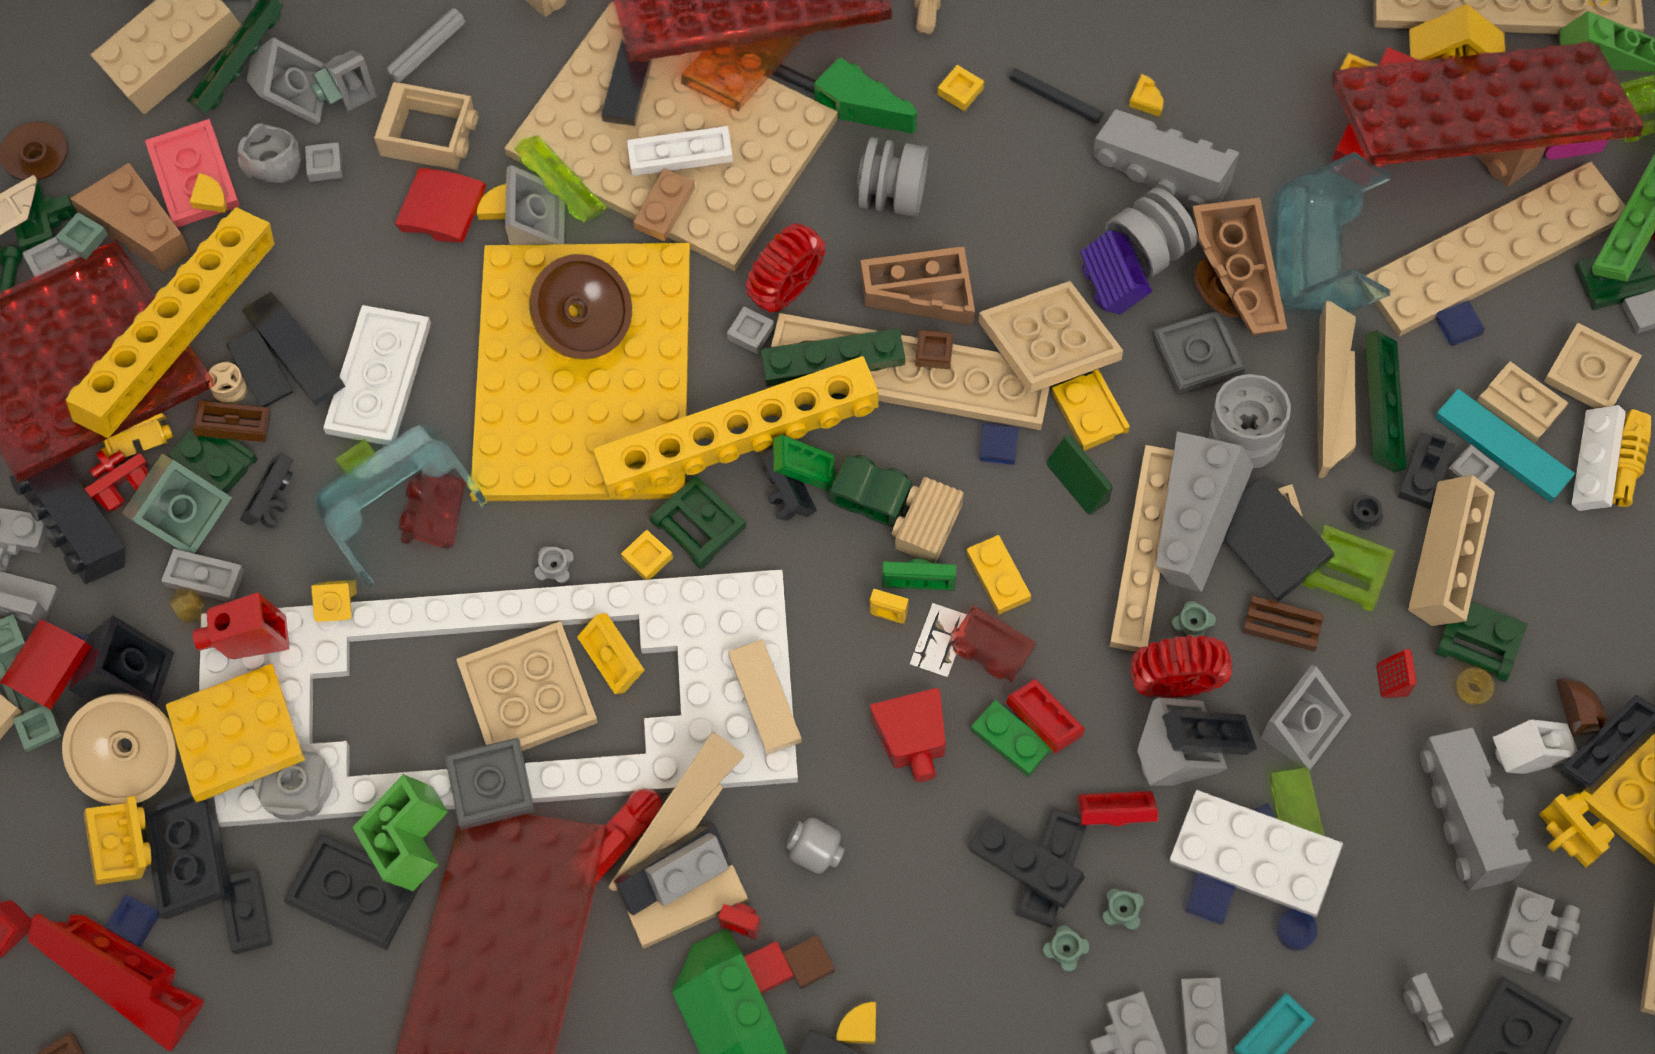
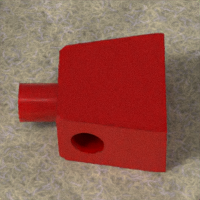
M260 593L251 594L209 608L206 613L207 626L193 630V641L198 651L215 648L228 659H240L290 649L286 615Z
M939 687L870 704L871 722L893 767L901 768L911 765L915 782H925L935 778L937 774L932 759L943 757L946 748Z

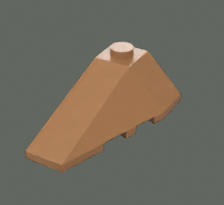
M1260 197L1192 206L1198 242L1250 334L1253 336L1286 331L1287 325Z

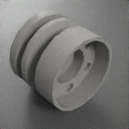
M870 137L866 151L862 155L858 172L859 208L868 210L873 195H876V211L882 212L889 197L894 198L893 208L895 214L917 218L925 186L929 147L906 143L901 156L895 157L893 140H887L883 154H880V139Z
M1156 187L1146 193L1144 197L1136 200L1133 203V208L1127 207L1107 221L1105 225V233L1108 230H1113L1126 234L1130 238L1129 241L1135 249L1134 252L1137 254V259L1140 261L1139 264L1145 272L1144 275L1147 281L1167 268L1170 260L1175 261L1182 257L1183 253L1193 249L1198 240L1196 228L1183 205L1172 194Z
M1247 374L1232 378L1223 384L1216 395L1208 438L1241 445L1254 464L1253 469L1265 466L1276 458L1282 448L1291 411V404L1287 393L1277 382L1266 376Z

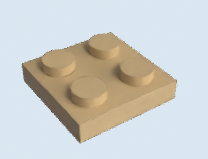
M1577 323L1545 378L1544 383L1594 409L1614 406L1642 355Z

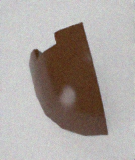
M1570 678L1556 680L1572 736L1597 733L1608 722L1604 706L1597 693L1581 681Z

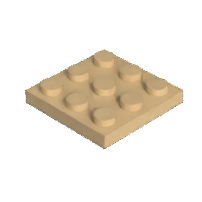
M1071 281L979 312V324L1029 393L1122 360L1123 349Z
M561 621L456 659L486 745L519 737L522 751L598 723Z

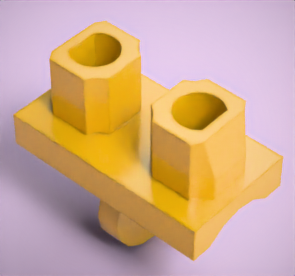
M1562 793L1539 814L1548 825L1546 830L1555 839L1547 847L1552 853L1562 847L1571 858L1575 856L1586 868L1610 848L1608 843L1614 837V832L1606 823L1599 821L1594 826H1591L1582 815L1589 810L1588 803L1579 793L1565 797Z

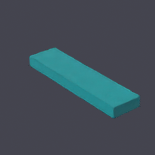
M1457 389L1435 416L1438 421L1550 503L1554 501L1575 475L1573 471L1460 389Z

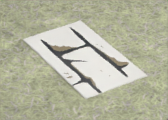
M932 603L910 665L948 677L970 615Z

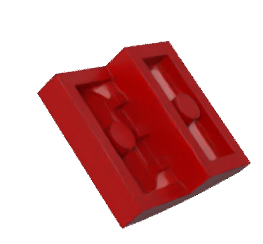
M419 168L395 225L401 232L429 233L435 241L463 243L487 186L482 181L464 175Z
M40 619L0 683L51 710L92 646L76 636Z

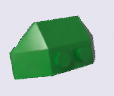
M728 928L693 944L672 994L699 1053L787 1054L772 1016Z

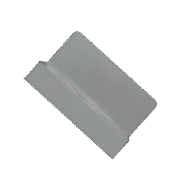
M0 571V617L5 618L14 614L19 622L36 626L40 619L47 620L59 590L52 584Z

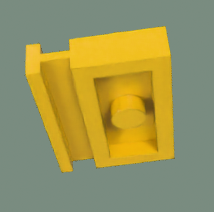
M1099 369L1094 370L1092 374L1079 376L1052 388L1051 394L1083 451L1112 440L1121 433H1129L1130 426Z

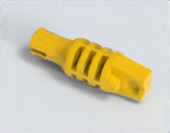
M1634 409L1625 414L1612 501L1614 505L1616 499H1618L1617 506L1629 507L1632 505L1636 480L1644 473V465L1646 464V456L1650 445L1651 415Z

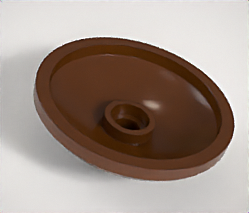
M573 254L558 258L539 273L530 292L529 310L536 332L544 343L565 357L579 360L600 357L617 347L627 334L632 318V302L629 290L619 273L599 258L584 254ZM570 306H574L577 309V317L569 313Z

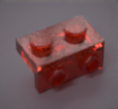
M427 467L415 477H411L405 493L406 497L409 498L408 507L402 513L399 522V530H402L401 542L409 544L416 539L445 549L452 547L466 480Z
M974 605L960 626L953 629L950 636V645L957 655L968 661L974 659L984 665V669L993 677L1001 680L1006 678L1011 682L1014 681L1036 647L1035 641Z

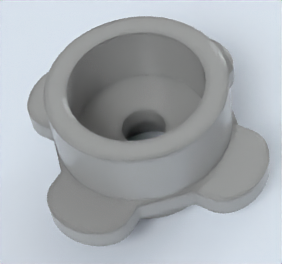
M546 546L541 548L538 552L539 566L534 570L536 578L541 581L548 578L555 579L558 583L567 582L570 578L568 572L569 564L574 560L573 553L568 549L562 550L558 547ZM553 562H556L557 566L554 568L551 567V564Z

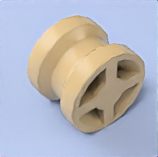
M221 362L214 365L207 374L206 382L218 402L238 404L245 398L248 386L240 369L235 364ZM223 386H230V388L227 389L223 388Z

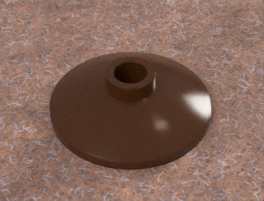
M45 122L26 123L18 126L5 137L0 147V162L5 171L15 179L23 181L35 175L39 181L53 175L61 168L68 153L67 141L63 133L52 124Z
M1208 258L1201 260L1194 269V280L1204 300L1225 316L1232 318L1241 317Z

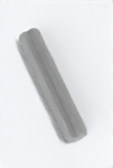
M455 8L450 9L387 66L388 76L395 82H401L465 23L463 15Z

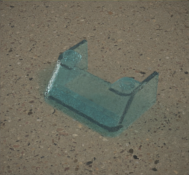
M1353 152L1290 181L1280 188L1274 200L1273 262L1284 308L1322 312L1325 301H1331L1347 312H1351L1390 296V289L1355 269L1341 273L1342 225L1352 221L1360 214L1363 206V192L1391 180L1390 173Z
M417 425L322 488L315 497L314 507L317 514L357 574L368 587L375 582L346 541L354 537L362 527L363 518L359 510L418 470H421L430 477H441L454 469L481 508L484 509L488 506L482 492L438 432L429 425Z

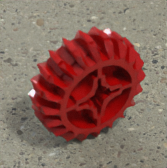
M794 223L789 227L783 228L780 234H775L774 239L767 243L763 252L759 253L760 256L757 261L753 263V269L748 273L749 279L746 281V294L756 305L770 313H777L784 306L788 307L805 290L807 285L811 283L814 275L818 273L817 269L823 263L822 257L825 255V242L817 232L809 226H804L802 223Z
M1189 635L1187 637L1176 636L1172 639L1163 638L1160 642H1151L1149 646L1141 647L1132 655V668H1130L1131 679L1134 681V686L1138 693L1150 698H1178L1192 695L1199 696L1201 693L1211 692L1215 688L1222 687L1230 680L1232 675L1231 667L1233 665L1225 642L1215 637L1207 638L1204 635L1193 637Z

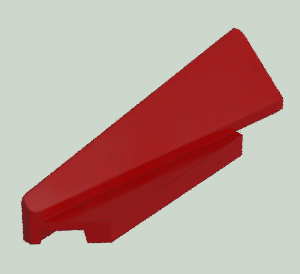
M35 914L32 917L28 941L167 1051H171L176 1047L202 1008L204 1000L170 985L174 980L176 972L174 968L85 915H70L67 922H52L42 914Z

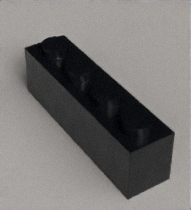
M53 443L13 459V475L10 476V481L15 492L18 495L23 494L28 500L31 515L37 522L40 520L43 522L50 543L54 548L60 547L65 554V563L73 575L78 573L86 585L125 567V546Z

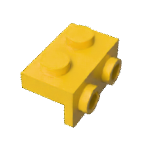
M135 796L126 797L124 804L85 808L84 820L95 885L142 879L146 866L151 864V850L149 843H143L141 830L145 829V814L143 807H137Z

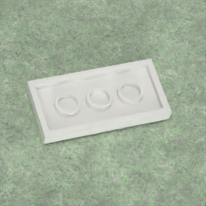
M362 305L339 376L346 387L333 395L323 427L326 434L394 447L431 326L429 317Z
M1196 790L1170 857V863L1317 917L1343 843Z

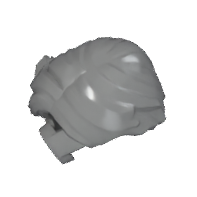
M258 123L252 127L248 136L243 137L239 143L237 151L239 155L238 164L248 178L255 177L266 182L283 184L289 182L298 174L301 154L298 142L292 133L280 127L276 128ZM266 135L271 136L265 143L250 146L251 142L261 141Z

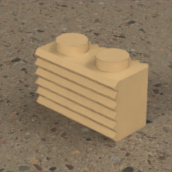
M928 477L923 478L919 487L913 485L906 501V506L910 507L906 517L899 516L892 531V536L896 537L895 549L936 564L962 508L964 492L956 490L954 487L943 485L941 482H936L934 479L930 480Z

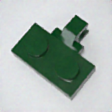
M39 181L37 182L29 218L15 227L19 247L23 252L56 237L53 227L61 225L60 221L64 222L77 214V210L68 194L55 199L53 196L45 197L42 185Z

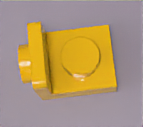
M356 580L319 582L311 586L313 613L316 622L351 619V597L357 594Z

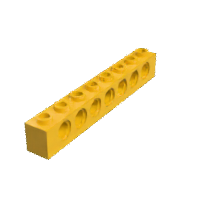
M237 207L219 222L217 229L207 240L199 244L194 255L186 264H182L178 268L176 275L165 287L157 292L155 299L144 311L138 313L127 331L115 339L112 348L101 360L93 364L89 374L82 382L71 389L66 403L74 422L106 438L113 434L273 248L275 244L270 223Z
M864 356L595 447L593 448L594 456L609 499L612 500L617 497L624 499L635 495L638 490L643 488L666 485L672 478L684 474H698L707 466L719 462L730 463L739 458L740 455L751 451L761 452L769 446H773V438L780 435L796 440L817 428L827 429L834 427L846 418L866 416L875 408H878L879 392ZM835 393L846 395L843 399H834L831 396ZM803 404L813 406V408L809 411H801L798 409V407ZM768 416H777L780 418L778 421L773 423H769L764 420ZM736 427H742L746 429V431L742 434H733L730 432L732 429ZM701 439H710L713 441L711 444L707 446H700L696 444ZM669 450L679 452L672 458L662 456ZM634 462H642L645 464L640 469L629 468V466Z

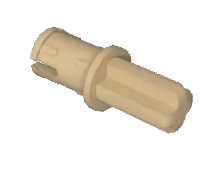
M915 0V7L918 9L916 29L920 33H933L936 25V12L941 7V0Z

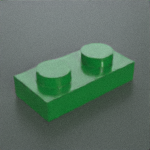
M996 700L971 726L973 734L1028 778L1052 751L1030 727Z

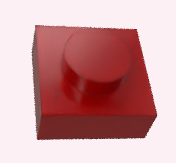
M735 903L734 907L723 904L718 917L721 928H728L729 931L754 940L757 939L761 928L760 917L755 915L756 911L753 908L740 903Z

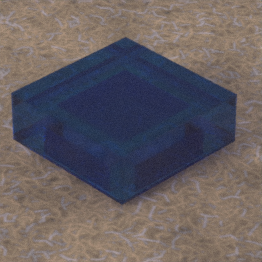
M1469 300L1437 312L1435 317L1451 346L1480 336L1485 330Z
M983 424L980 461L1015 465L1019 428Z
M1198 874L1185 912L1222 925L1235 886Z
M125 894L105 928L141 947L158 920L159 912Z

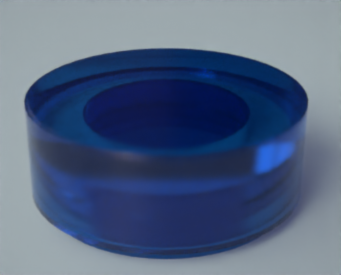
M1291 910L1284 914L1277 925L1279 941L1286 948L1294 951L1308 948L1315 940L1318 932L1314 918L1298 910Z

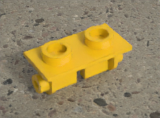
M155 410L142 413L135 417L136 423L125 427L121 423L109 438L101 435L95 437L94 440L98 443H105L106 447L100 450L105 453L107 458L119 450L125 458L138 454L133 443L135 440L139 439L143 451L162 444H167L168 439L174 437L169 424L162 426L161 421L168 419L167 415L163 413L157 415Z

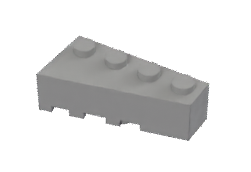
M1115 109L1095 138L1092 157L1096 158L1106 167H1113L1127 174L1135 182H1142L1153 189L1156 187L1166 190L1192 211V206L1219 203L1223 200L1231 187L1239 152L1228 149L1226 153L1213 149L1214 146L1211 142L1200 139L1197 144L1185 140L1180 131L1172 128L1164 132L1157 130L1154 122Z
M1177 431L1156 567L1170 585L1202 593L1254 467L1243 446Z
M1468 728L1429 737L1420 752V761L1424 772L1430 773L1434 785L1432 787V798L1435 806L1438 809H1442L1446 821L1443 825L1444 834L1447 842L1450 845H1454L1458 857L1455 864L1459 878L1462 881H1466L1469 891L1514 881L1532 860L1527 849L1519 850L1516 845L1515 836H1518L1519 831L1514 820H1505L1502 813L1504 797L1499 786H1496L1494 783L1490 784L1487 779L1491 775V768L1474 729Z

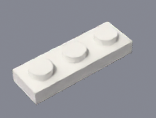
M728 126L627 140L632 176L662 172L664 168L672 171L733 162Z
M1619 405L1586 410L1572 505L1578 511L1612 507L1626 413Z

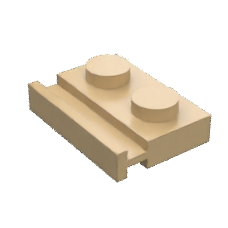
M1511 361L1477 400L1480 405L1534 444L1568 404L1567 401Z

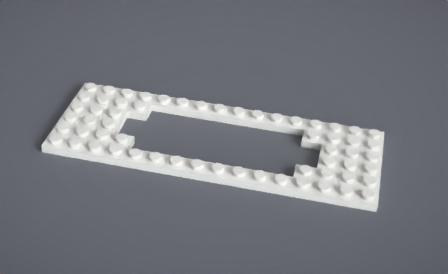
M782 570L351 602V619L316 622L314 620L313 605L283 607L278 609L286 615L289 650L240 659H228L215 648L200 651L199 691L272 663L276 669L300 744L312 747L325 759L332 773L333 780L331 793L323 804L320 813L313 817H305L298 820H284L268 813L257 797L254 790V781L214 796L219 827L364 816L403 774L433 786L446 809H455L447 769L350 776V746L347 741L313 744V679L350 676V642L536 628L545 627L561 621L562 625L588 624L596 614L607 613L612 622L639 620L642 654L678 651L681 715L644 718L646 754L525 763L534 803L628 796L642 788L654 790L656 793L672 792L712 732L718 734L745 755L738 765L719 783L724 788L798 782L795 745L766 755L728 656V651L763 639L793 715ZM206 613L201 614V628L207 626ZM293 774L292 779L285 780L284 785L293 790L300 786L302 781L299 779L298 774Z

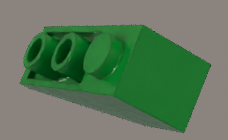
M841 57L814 83L815 101L837 111L840 120L910 134L917 130L918 111L909 101L899 99L882 82H875L865 75L859 66L854 63H848Z

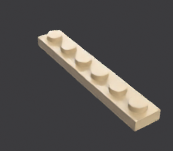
M1145 445L1109 646L1112 648L1137 652L1141 647L1148 646L1160 577L1156 561L1174 450Z

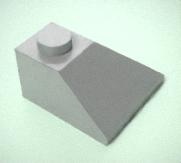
M273 37L261 45L257 52L251 56L247 75L248 83L259 97L316 125L320 123L324 101H318L310 84L314 83L312 79L313 74L323 69L324 63Z
M1160 697L1153 700L1137 750L1142 763V772L1147 778L1149 785L1174 786L1228 769L1222 754L1173 751L1172 745L1167 738V730L1162 716L1171 710L1207 712L1203 701Z

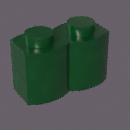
M846 455L829 491V502L844 510L862 514L872 521L894 528L896 520L901 515L906 504L907 497L912 488V481L901 470L895 468L881 469L876 467L875 463L868 457Z

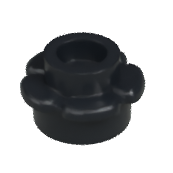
M1360 496L1352 501V506L1348 508L1347 515L1350 521L1355 522L1357 528L1369 530L1372 526L1377 527L1381 524L1383 520L1382 505L1373 496ZM1367 511L1369 515L1364 516L1362 512Z

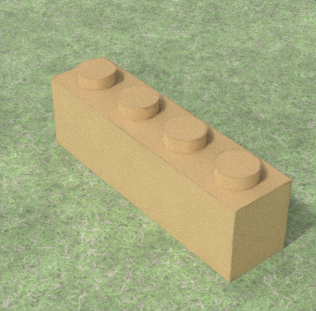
M1473 475L1439 481L1437 483L1408 608L1410 612L1431 626L1467 621L1495 491Z

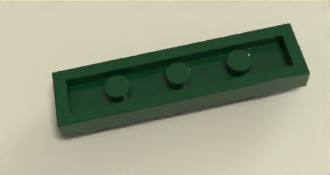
M258 0L187 99V102L206 114L210 109L213 110L219 105L223 98L222 92L229 82H234L240 76L243 62L248 55L252 56L261 46L263 34L267 29L273 28L281 17L280 11L284 6L278 0Z
M900 328L761 349L766 386L779 385L864 356L870 371L905 365Z
M1375 330L1365 334L1366 349L1364 352L1368 369L1369 422L1372 428L1373 443L1371 445V454L1375 463L1396 473L1407 469L1398 343L1382 332Z

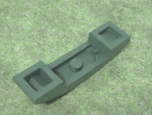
M14 614L0 619V679L3 678L27 641ZM3 684L8 700L23 711L13 721L26 752L62 736L54 706L49 710Z

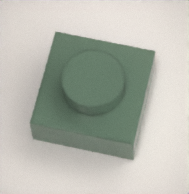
M326 68L313 74L312 79L314 83L310 84L319 102L325 100L329 107L342 99Z
M78 212L56 238L62 246L86 260L108 234L104 227Z

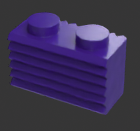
M1108 230L1100 238L1091 242L1090 245L1085 246V249L1080 250L1084 261L1082 270L1095 287L1094 299L1097 305L1104 311L1121 315L1149 295L1152 289L1149 287L1150 284L1144 275L1145 272L1139 264L1140 261L1134 252L1135 249L1129 241L1130 238L1126 234Z

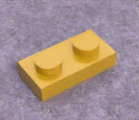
M999 535L966 549V556L998 615L1031 601V594Z
M607 613L596 614L577 636L615 695L625 693L645 671Z

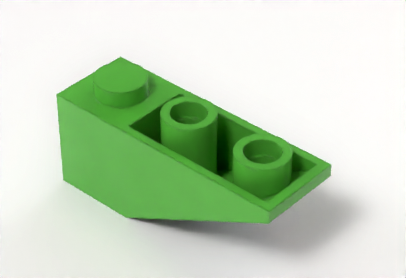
M1586 11L1560 30L1561 58L1589 69L1655 72V38L1590 11Z

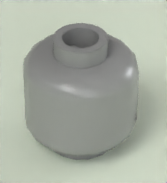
M808 818L804 822L798 821L791 831L785 848L790 850L789 858L792 862L817 874L823 873L829 866L836 868L845 850L843 846L839 845L841 841L840 831L816 818Z

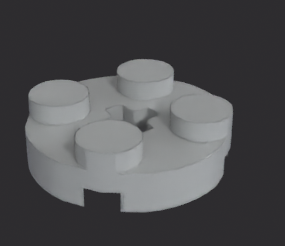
M300 744L305 761L254 780V790L262 806L268 813L277 818L298 820L305 817H313L320 813L323 804L331 793L332 773L325 759L315 749L307 745ZM293 774H298L302 783L296 789L290 790L287 785H284L285 780H291Z

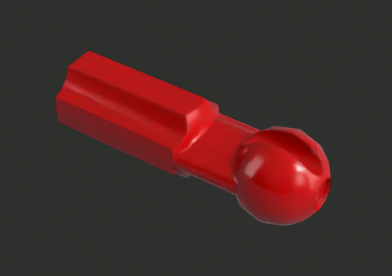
M642 788L634 791L629 796L625 805L570 862L568 867L580 880L590 888H593L650 826L663 806L661 797L651 789Z

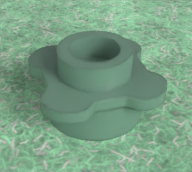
M1188 601L1184 604V609L1180 616L1173 618L1172 627L1175 631H1182L1188 636L1198 637L1204 635L1208 628L1215 625L1216 618L1204 606L1195 601ZM1195 619L1197 624L1193 625L1190 621Z
M1117 888L1109 890L1106 895L1108 908L1102 916L1105 924L1108 926L1115 924L1124 925L1128 930L1137 929L1141 923L1138 915L1140 908L1144 904L1143 897L1139 893L1120 891ZM1125 906L1127 911L1121 912L1120 907Z
M1063 925L1057 928L1052 942L1044 945L1043 953L1046 958H1053L1060 963L1062 970L1072 972L1076 969L1077 961L1081 955L1089 952L1090 946L1086 939H1081L1069 926ZM1063 946H1069L1070 951L1065 952L1063 950Z

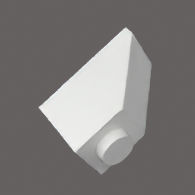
M1528 720L1493 737L1497 748L1495 751L1496 758L1507 773L1526 774L1565 764L1578 751L1567 723Z

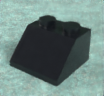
M112 615L88 635L86 643L92 647L74 673L69 691L88 702L108 694H130L141 697L157 707L174 652Z

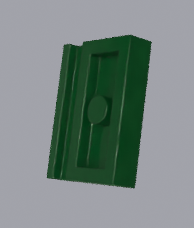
M1645 250L1627 282L1594 275L1592 266L1598 256L1577 261L1574 267L1586 296L1592 302V310L1621 304L1624 299L1655 290V272Z
M192 428L168 453L171 459L226 494L247 473L246 469L258 460L254 453L234 439L196 436L193 434Z

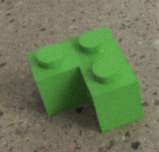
M403 774L352 828L383 881L414 891L439 865L423 838L448 813V810L433 786Z

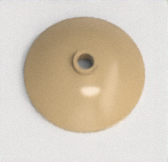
M117 693L98 697L88 702L74 714L63 736L62 755L65 768L74 784L92 799L105 804L118 805L124 804L126 797L135 796L136 803H139L156 794L171 777L177 760V743L172 726L160 709L141 697ZM123 738L131 741V750L122 747L121 740Z

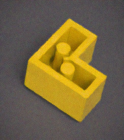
M1468 4L1457 7L1446 14L1427 20L1423 24L1409 29L1410 57L1425 62L1422 72L1428 77L1458 65L1476 79L1506 68L1504 33Z

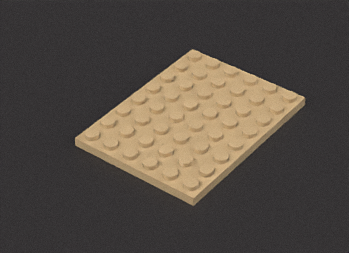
M611 2L504 149L507 156L635 220L661 172L632 176L627 140L728 126L733 162L672 170V172L694 180L695 189L669 233L668 238L678 243H690L691 250L736 271L837 122L838 112ZM624 31L653 35L657 38V46L635 126L602 121L601 116Z

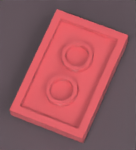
M210 119L145 140L170 218L177 228L223 213L192 208L190 199L198 173L210 176L220 185L227 203L226 211L240 207Z

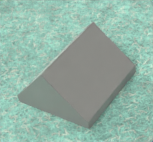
M508 166L506 175L505 228L510 245L564 244L565 188L515 166Z
M1311 665L1268 721L1261 739L1303 769L1310 771L1350 718L1351 713L1318 667Z

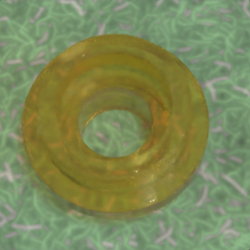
M179 588L175 591V596L170 599L174 612L183 622L188 623L192 619L197 621L201 618V609L204 605L200 597L193 590L187 591L184 588Z
M1469 668L1464 670L1457 678L1456 690L1460 698L1465 702L1479 705L1487 702L1493 695L1494 682L1485 670ZM1476 683L1480 687V692H1473L1469 689L1468 684Z

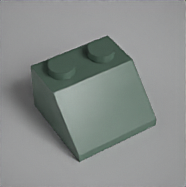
M161 454L122 514L177 549L195 554L232 497L175 460Z

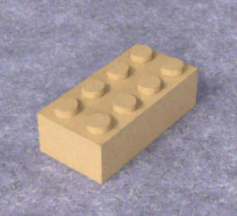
M155 0L90 55L145 115L224 49L241 26V23L221 0Z

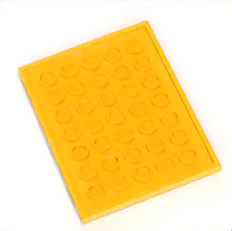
M690 243L484 246L470 491L472 501L610 500L596 464L593 448L687 416ZM584 254L603 260L619 273L629 290L632 302V318L627 334L617 347L600 357L588 360L565 357L544 343L532 323L529 298L533 283L548 264L563 256ZM570 306L569 313L577 317V309L574 306ZM669 450L662 456L672 458L679 452ZM634 462L629 466V468L640 469L645 464L642 462ZM686 474L672 478L666 485L660 487L649 486L638 490L631 497L624 499L617 497L612 500L670 499L686 484Z

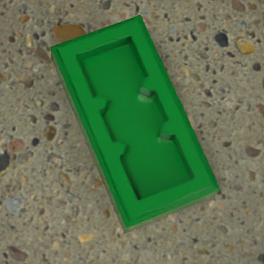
M784 435L773 438L774 472L826 491L831 489L835 480L834 454Z
M913 559L909 562L883 561L882 587L955 590L956 564H935L925 559Z

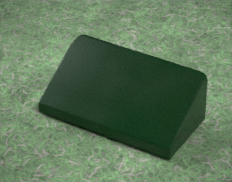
M1069 435L1065 436L1048 458L1047 466L1084 511L1089 515L1093 514L1110 502L1113 485L1076 441Z

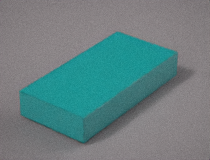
M1285 993L1233 1049V1052L1235 1054H1285L1316 1019Z

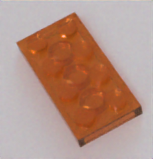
M749 0L682 73L681 84L739 112L805 37L806 26L753 0Z

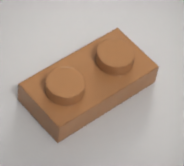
M664 168L633 221L634 229L665 241L694 191L695 181Z

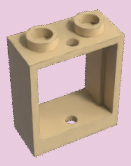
M393 82L374 137L379 154L384 157L458 170L461 158L465 159L469 149L468 136L470 130H475L477 126L478 111L474 110L471 96ZM409 110L458 118L449 147L401 139L400 136Z

